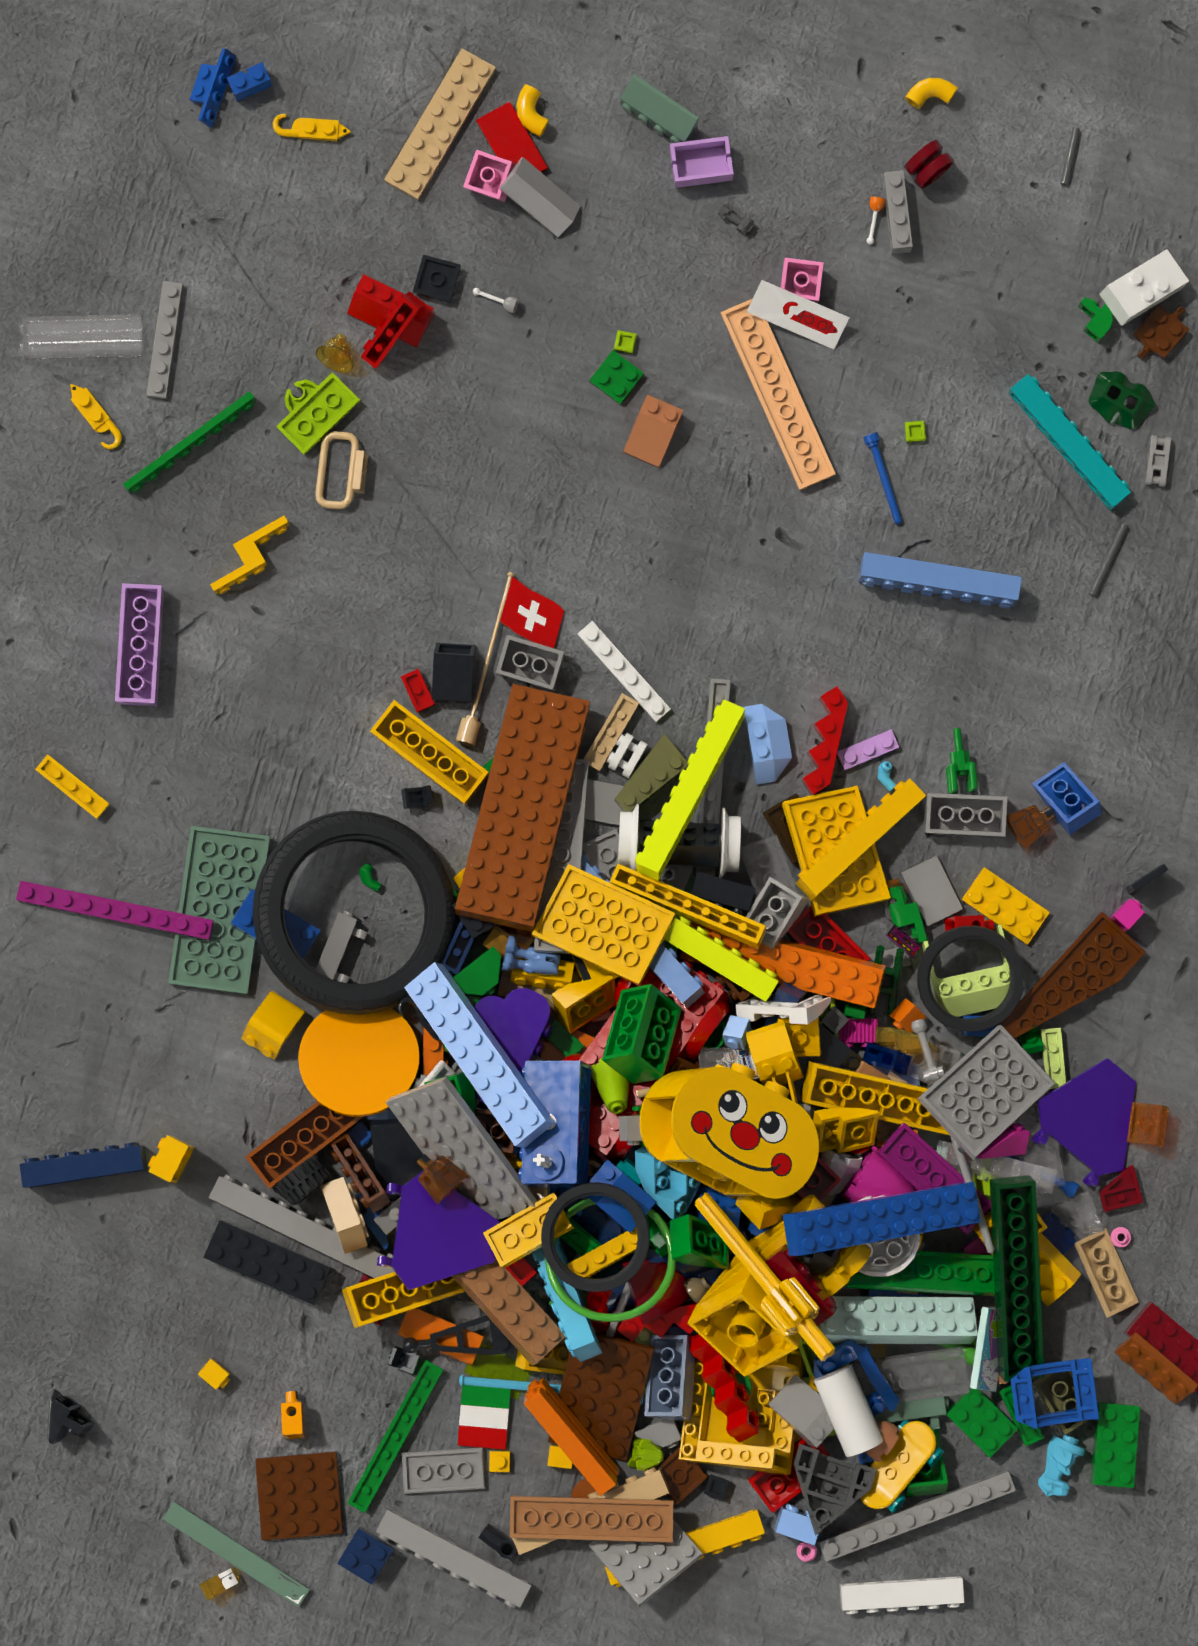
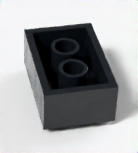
M697 872L691 894L743 916L749 912L755 888Z

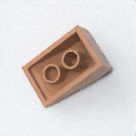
M647 394L623 453L659 468L682 418L683 410Z

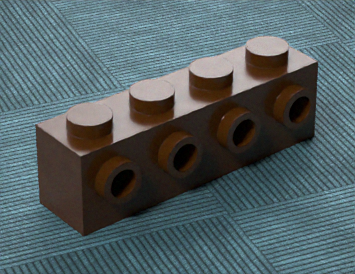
M348 1133L330 1142L334 1150L331 1153L337 1164L339 1162L342 1163L343 1167L341 1170L345 1177H351L353 1182L350 1184L356 1194L360 1192L363 1196L360 1200L366 1209L370 1207L372 1212L375 1213L391 1203Z

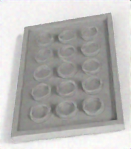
M999 1024L925 1091L918 1100L965 1152L974 1159L1055 1083L1004 1027Z

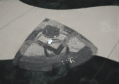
M1090 1190L1051 1207L1056 1218L1067 1227L1071 1225L1079 1228L1078 1231L1082 1233L1104 1231Z

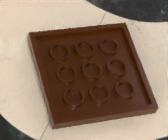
M336 1451L255 1458L261 1541L343 1533Z

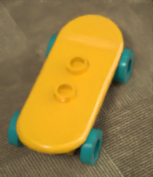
M904 1420L898 1426L901 1432L896 1433L899 1438L887 1456L883 1453L880 1456L882 1459L880 1462L874 1461L871 1466H868L877 1470L871 1490L860 1498L865 1505L874 1509L888 1507V1510L892 1513L896 1512L906 1499L901 1494L925 1463L933 1466L941 1458L944 1451L940 1447L936 1448V1436L933 1430L924 1422Z

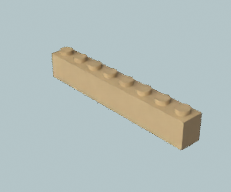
M653 1467L644 1471L645 1475L637 1478V1475L626 1478V1483L618 1485L617 1482L614 1487L601 1496L597 1491L588 1494V1497L656 1499L668 1494L670 1489L661 1468L656 1470ZM512 1538L519 1555L557 1540Z

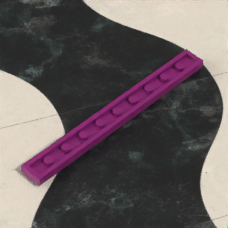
M20 881L16 900L207 940L211 938L214 920L25 881Z

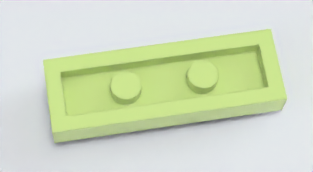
M1061 1028L1041 1029L1040 1034L1044 1051H1042L1044 1072L1055 1083L1050 1089H1057L1066 1083Z

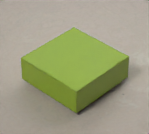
M617 330L614 351L633 354L637 334Z
M924 421L904 423L906 443L926 441Z

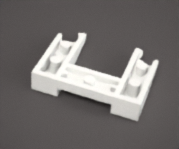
M775 994L770 996L766 1002L754 996L736 1004L737 1017L747 1018L750 1021H756L761 1017L779 1015L780 1018H789L792 1024H809L824 1012L831 1003V997L822 999V995L817 994L802 1002L790 1003L773 1002Z

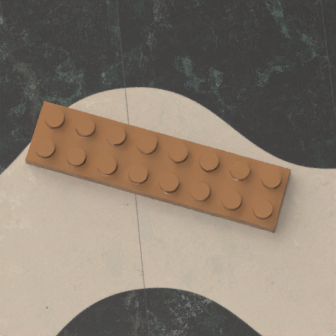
M510 1496V1538L673 1542L674 1500Z

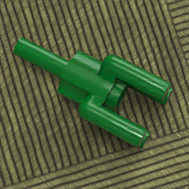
M954 728L955 752L949 753L950 764L946 768L948 794H954L958 791L957 776H966L968 792H975L978 789L976 764L970 762L969 751L963 750L961 728Z

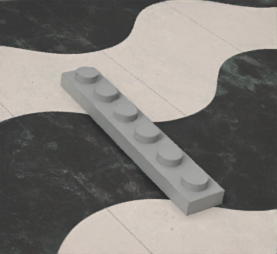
M163 281L147 397L167 399L183 290L182 283Z

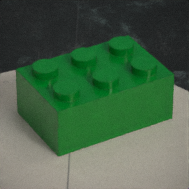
M970 1387L953 1403L945 1414L989 1458L1018 1430L979 1389Z

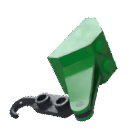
M494 946L453 977L473 1007L481 998L491 996L496 991L495 986L498 984L501 955ZM410 996L402 998L398 1004L400 1015H404V1004H413L419 1022L434 1040L441 1041ZM443 1044L444 1051L450 1054L448 1049Z

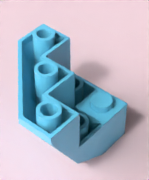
M641 1147L635 1151V1170L644 1191L657 1202L656 1204L671 1219H676L686 1213L701 1182L655 1159L646 1147Z

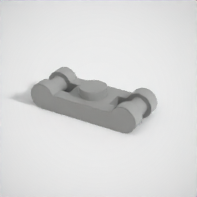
M1151 435L1145 485L1158 484L1159 487H1165L1171 437L1157 438V435ZM1156 446H1163V451L1156 450ZM1153 471H1160V476H1153Z

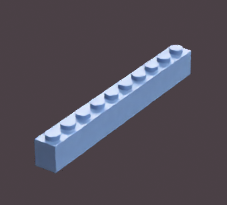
M583 853L581 870L602 879L600 877L602 873L595 865L591 867L588 864L590 860ZM663 940L649 968L677 999L688 1008L705 993L702 989L704 984L697 976L693 978L689 974L691 971L684 962L680 964L676 960L677 954L671 948L667 950L663 946L665 944Z

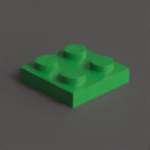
M612 350L589 382L621 405L643 377L644 373Z

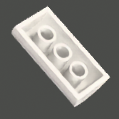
M852 1364L814 1380L846 1457L863 1453L884 1441Z

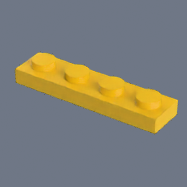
M48 754L35 769L97 820L110 805Z
M637 1228L631 1234L626 1231L568 1263L567 1268L579 1276L588 1278L634 1253L638 1240Z

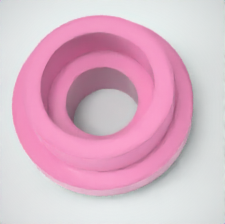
M1118 1227L1112 1231L1110 1239L1115 1246L1125 1247L1129 1244L1131 1235L1126 1228ZM1122 1233L1124 1235L1123 1241L1118 1240V1234Z
M801 1542L798 1545L797 1555L802 1561L809 1562L816 1557L817 1549L815 1545ZM806 1547L810 1548L808 1555L803 1554V1549Z

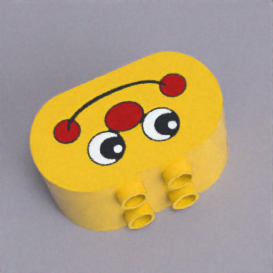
M733 1063L731 1068L715 1065V1067L680 1070L666 1074L651 1086L640 1110L642 1141L648 1152L655 1159L733 1199H737V1196L753 1195L778 1199L797 1192L808 1181L815 1169L819 1154V1140L816 1127L809 1114L799 1104L787 1099L789 1090L786 1087L771 1081H767L765 1086L753 1080L755 1076L754 1070L738 1063Z

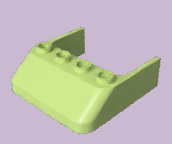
M1002 925L996 926V932L1004 937ZM928 941L921 943L923 952L929 946ZM1002 952V966L940 979L936 977L934 967L932 966L930 983L933 996L939 1006L947 1013L956 1017L996 1009L1004 1000L1010 985L1009 965Z

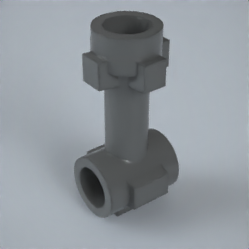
M724 204L718 212L720 218L723 220L728 218L737 224L736 230L741 234L746 235L747 232L749 233L753 228L754 221L746 215L742 219L731 211L732 207L730 205L726 206Z

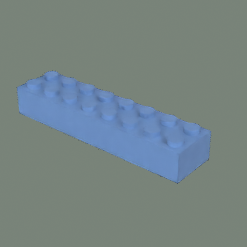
M864 552L861 559L858 582H861L866 587L880 585L885 590L899 588L904 593L918 591L924 596L937 594L943 599L956 597L960 598L962 602L970 603L972 600L979 601L981 605L990 606L991 603L999 604L1000 608L1010 609L1011 606L1014 607L1019 599L1022 577Z

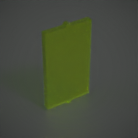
M481 1343V1345H480L479 1348H490V1347H488V1346H486V1345H484V1344ZM477 1354L472 1366L467 1364L464 1370L465 1373L472 1377L525 1382L531 1371L516 1367V1361L503 1354ZM511 1389L510 1397L517 1399L521 1390Z

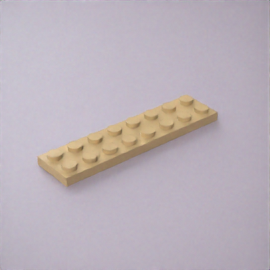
M463 48L460 50L385 177V183L417 201L419 200L496 70L495 66Z

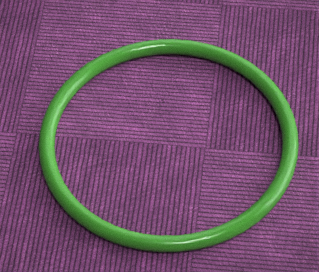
M587 1198L572 1206L565 1213L570 1219L579 1211L595 1204ZM651 1209L647 1215L657 1224L664 1236L668 1251V1265L662 1284L648 1301L635 1309L616 1314L598 1313L586 1309L566 1294L545 1258L548 1279L558 1297L576 1313L589 1319L603 1322L625 1321L651 1309L660 1301L669 1288L676 1267V1261L672 1260L670 1230L656 1211Z

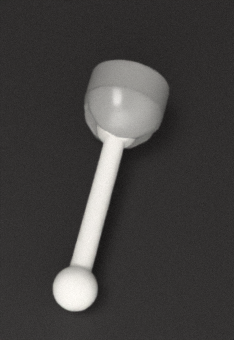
M479 288L473 289L474 295H481L503 303L504 309L512 314L516 312L519 299L508 297L503 300L484 293Z

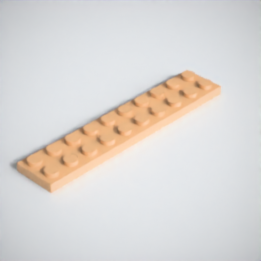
M750 299L722 311L720 314L800 491L833 477L836 473L768 321L747 313L752 301Z

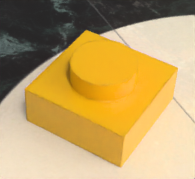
M490 1451L489 1472H510V1451Z

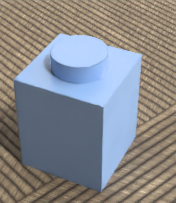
M730 1015L722 1034L725 1046L731 1049L745 1050L748 1043L746 1033L752 1031L749 1019Z

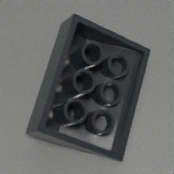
M820 1023L821 1056L798 1057L804 1078L794 1081L798 1104H808L800 1101L809 1061L856 1071L861 1061L866 1062L856 1051ZM788 1083L783 1084L782 1086L789 1090L787 1099L792 1101ZM817 1106L821 1108V1110L827 1109L826 1107Z

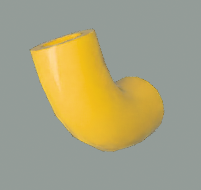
M927 78L916 83L905 96V100L917 109H921L925 101L930 97H937L948 104L957 92L958 87L942 78Z
M525 84L519 93L516 103L517 116L525 128L541 137L549 123V119L541 116L536 111V103L541 93L534 87Z

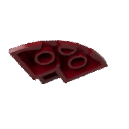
M645 1259L639 1271L628 1281L630 1294L636 1308L648 1301L659 1289L665 1277L668 1263L662 1261L659 1263L649 1262ZM629 1262L623 1263V1267L625 1268ZM675 1270L671 1284L660 1301L651 1309L638 1316L643 1325L668 1314L690 1297L684 1287V1281L687 1279L682 1273L680 1274Z

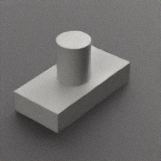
M401 1197L374 1219L386 1235L397 1227V1214L399 1213Z

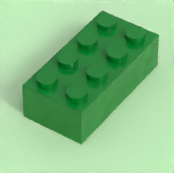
M1097 1402L1099 1419L1095 1420L1090 1483L1094 1485L1134 1488L1140 1406Z

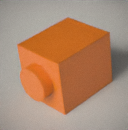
M906 998L889 1015L895 1021L893 1025L897 1029L911 1033L913 1032L911 1029L912 1022L926 1018L917 1006Z

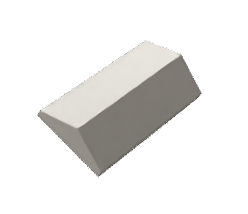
M521 157L499 188L556 237H559L574 221L580 208L578 203L524 157Z

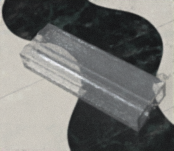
M141 314L23 317V323L19 325L20 335H23V343H20V354H23L26 360L144 357L143 318Z

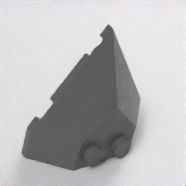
M799 1444L794 1467L815 1536L871 1490L877 1469L859 1463L851 1464L821 1454L817 1449Z

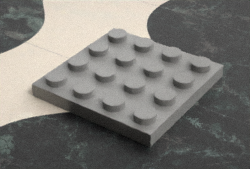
M674 1519L673 1542L593 1540L588 1544L590 1549L639 1607L703 1556L702 1552Z

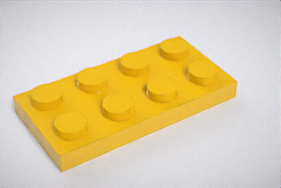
M983 867L961 899V901L989 920H993L996 925H1002L1005 931L1025 945H1028L1050 913L985 867Z
M554 1192L536 1202L535 1207L529 1206L483 1232L502 1269L542 1247V1225L548 1209L557 1199ZM564 1210L559 1215L555 1224L554 1239L574 1229Z

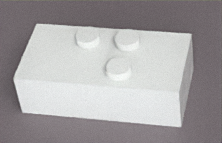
M1166 249L1107 285L1099 295L1120 325L1123 326L1180 291L1189 280Z

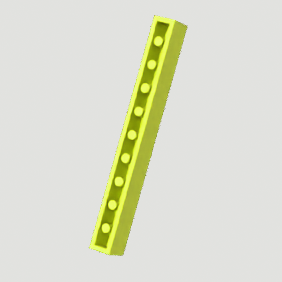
M723 700L721 705L716 706L712 722L708 721L704 737L699 738L695 754L692 753L690 755L687 769L682 770L678 786H674L670 793L671 799L669 803L665 802L663 805L661 818L656 819L654 822L652 835L646 837L643 852H639L636 856L637 872L659 881L745 718V708L727 700Z

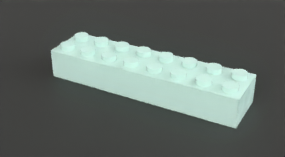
M832 1296L837 1303L838 1309L831 1317L818 1326L833 1344H840L848 1339L856 1341L857 1344H971L978 1336L973 1297Z

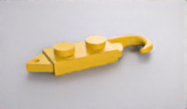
M286 114L277 115L273 121L274 131L283 137L338 142L339 138L351 133L349 129L339 123V120L298 118L294 121L292 129H282L279 127V120L287 117Z
M70 384L72 394L70 400L97 433L110 430L114 435L115 441L113 444L108 445L101 442V445L108 450L117 448L122 441L120 430L87 388L83 389Z

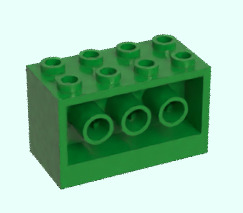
M652 984L621 990L602 1061L632 1084L660 1079L665 1073L682 1008Z

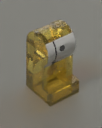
M231 1567L201 1582L199 1586L208 1601L241 1582L235 1568Z

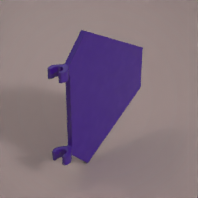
M1110 1059L1102 1060L1037 1100L1041 1129L1033 1136L1032 1141L1037 1145L1039 1143L1045 1145L1048 1141V1135H1050L1091 1169V1172L1083 1179V1183L1088 1187L1090 1185L1096 1187L1100 1175L1124 1170L1136 1081Z
M426 1169L404 1186L389 1183L386 1191L388 1194H400L401 1199L393 1258L379 1256L377 1258V1266L392 1267L408 1290L495 1262V1255L483 1232L499 1224V1221L453 1188L446 1193L438 1185L441 1201L437 1204L431 1197H436L434 1184L419 1179L421 1176L432 1179L431 1173Z

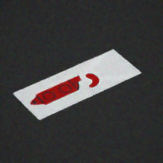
M761 280L747 310V313L832 349H835L850 318L764 280Z

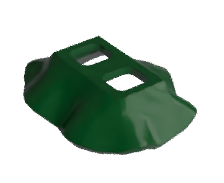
M1117 371L1100 372L1097 375L1089 397L1090 406L1107 422L1129 429L1137 428L1155 407V402L1149 390L1143 384L1131 383L1124 373ZM1111 386L1121 390L1116 400L1107 396ZM1128 396L1138 400L1133 410L1124 406Z

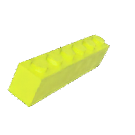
M680 916V918L675 917L664 940L763 1001H767L779 982L775 972L770 969L764 971L759 967L760 963L752 958L749 960L743 958V953L734 947L731 950L725 947L726 943L718 937L714 939L707 935L709 932L700 926L697 929L691 926V921L684 916Z

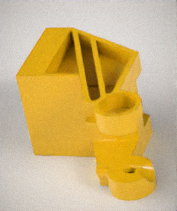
M808 1195L799 1201L790 1213L826 1206L814 1195ZM784 1221L748 1241L764 1261L784 1244L787 1245ZM865 1244L839 1248L840 1251L836 1261L829 1270L819 1274L810 1273L814 1279L821 1282L823 1290L828 1296H832L847 1284L850 1277L857 1273L867 1262L871 1251ZM735 1256L729 1263V1268L721 1273L695 1306L688 1324L745 1377L798 1349L803 1338L799 1333L789 1337H784L760 1307L761 1301L767 1296V1293Z

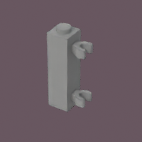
M344 911L343 914L338 912L316 967L318 973L343 983H348L350 977L337 971L351 936L365 940L367 932L355 928L358 920L354 918V914Z

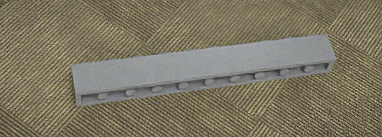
M227 1174L224 1177H218L209 1196L210 1199L373 1278L395 1272L392 1267L377 1266V1258L385 1256L379 1253L380 1248L370 1244L369 1247L366 1246L345 1254L335 1227L329 1229L325 1227L326 1222L315 1218L313 1221L307 1218V1213L297 1209V1212L289 1209V1204L283 1201L276 1203L271 1200L272 1196L261 1192L259 1195L253 1192L254 1188L245 1183L242 1186L235 1183L236 1179ZM388 1253L386 1257L393 1258V1255Z
M1004 1470L817 1541L824 1560L828 1562L1016 1491L1009 1471Z

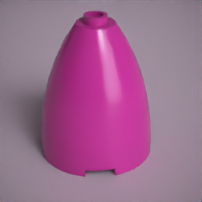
M872 1146L868 1152L862 1155L864 1160H862L860 1168L843 1188V1193L840 1196L849 1202H856L868 1196H889L916 1191V1189L877 1154L879 1151L877 1147Z

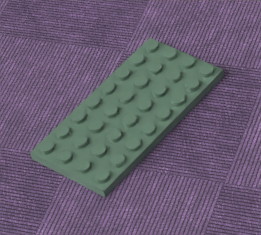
M191 826L178 913L214 920L210 940L175 933L168 984L248 994L256 940L229 924L248 892L256 888L259 875L268 858L270 836Z

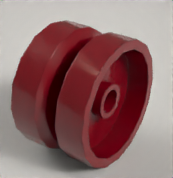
M936 139L920 149L904 166L909 175L918 174L915 182L921 189L935 182L954 163V159L949 153L941 154L943 146Z

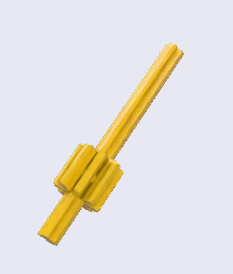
M705 1193L702 1197H699L695 1201L697 1209L767 1293V1296L762 1299L760 1307L784 1337H789L799 1333L821 1361L832 1356L836 1348L812 1320L816 1318L820 1308L798 1280L793 1277L781 1282L711 1195Z

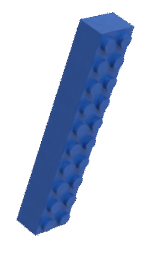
M961 1182L783 1214L789 1256L807 1255L981 1222L974 1182Z

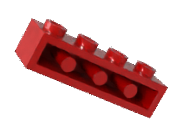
M410 291L405 296L401 294L395 302L397 306L394 310L390 309L384 317L386 321L383 326L380 324L373 332L375 334L373 340L369 339L363 346L365 351L360 357L375 369L384 361L425 304Z

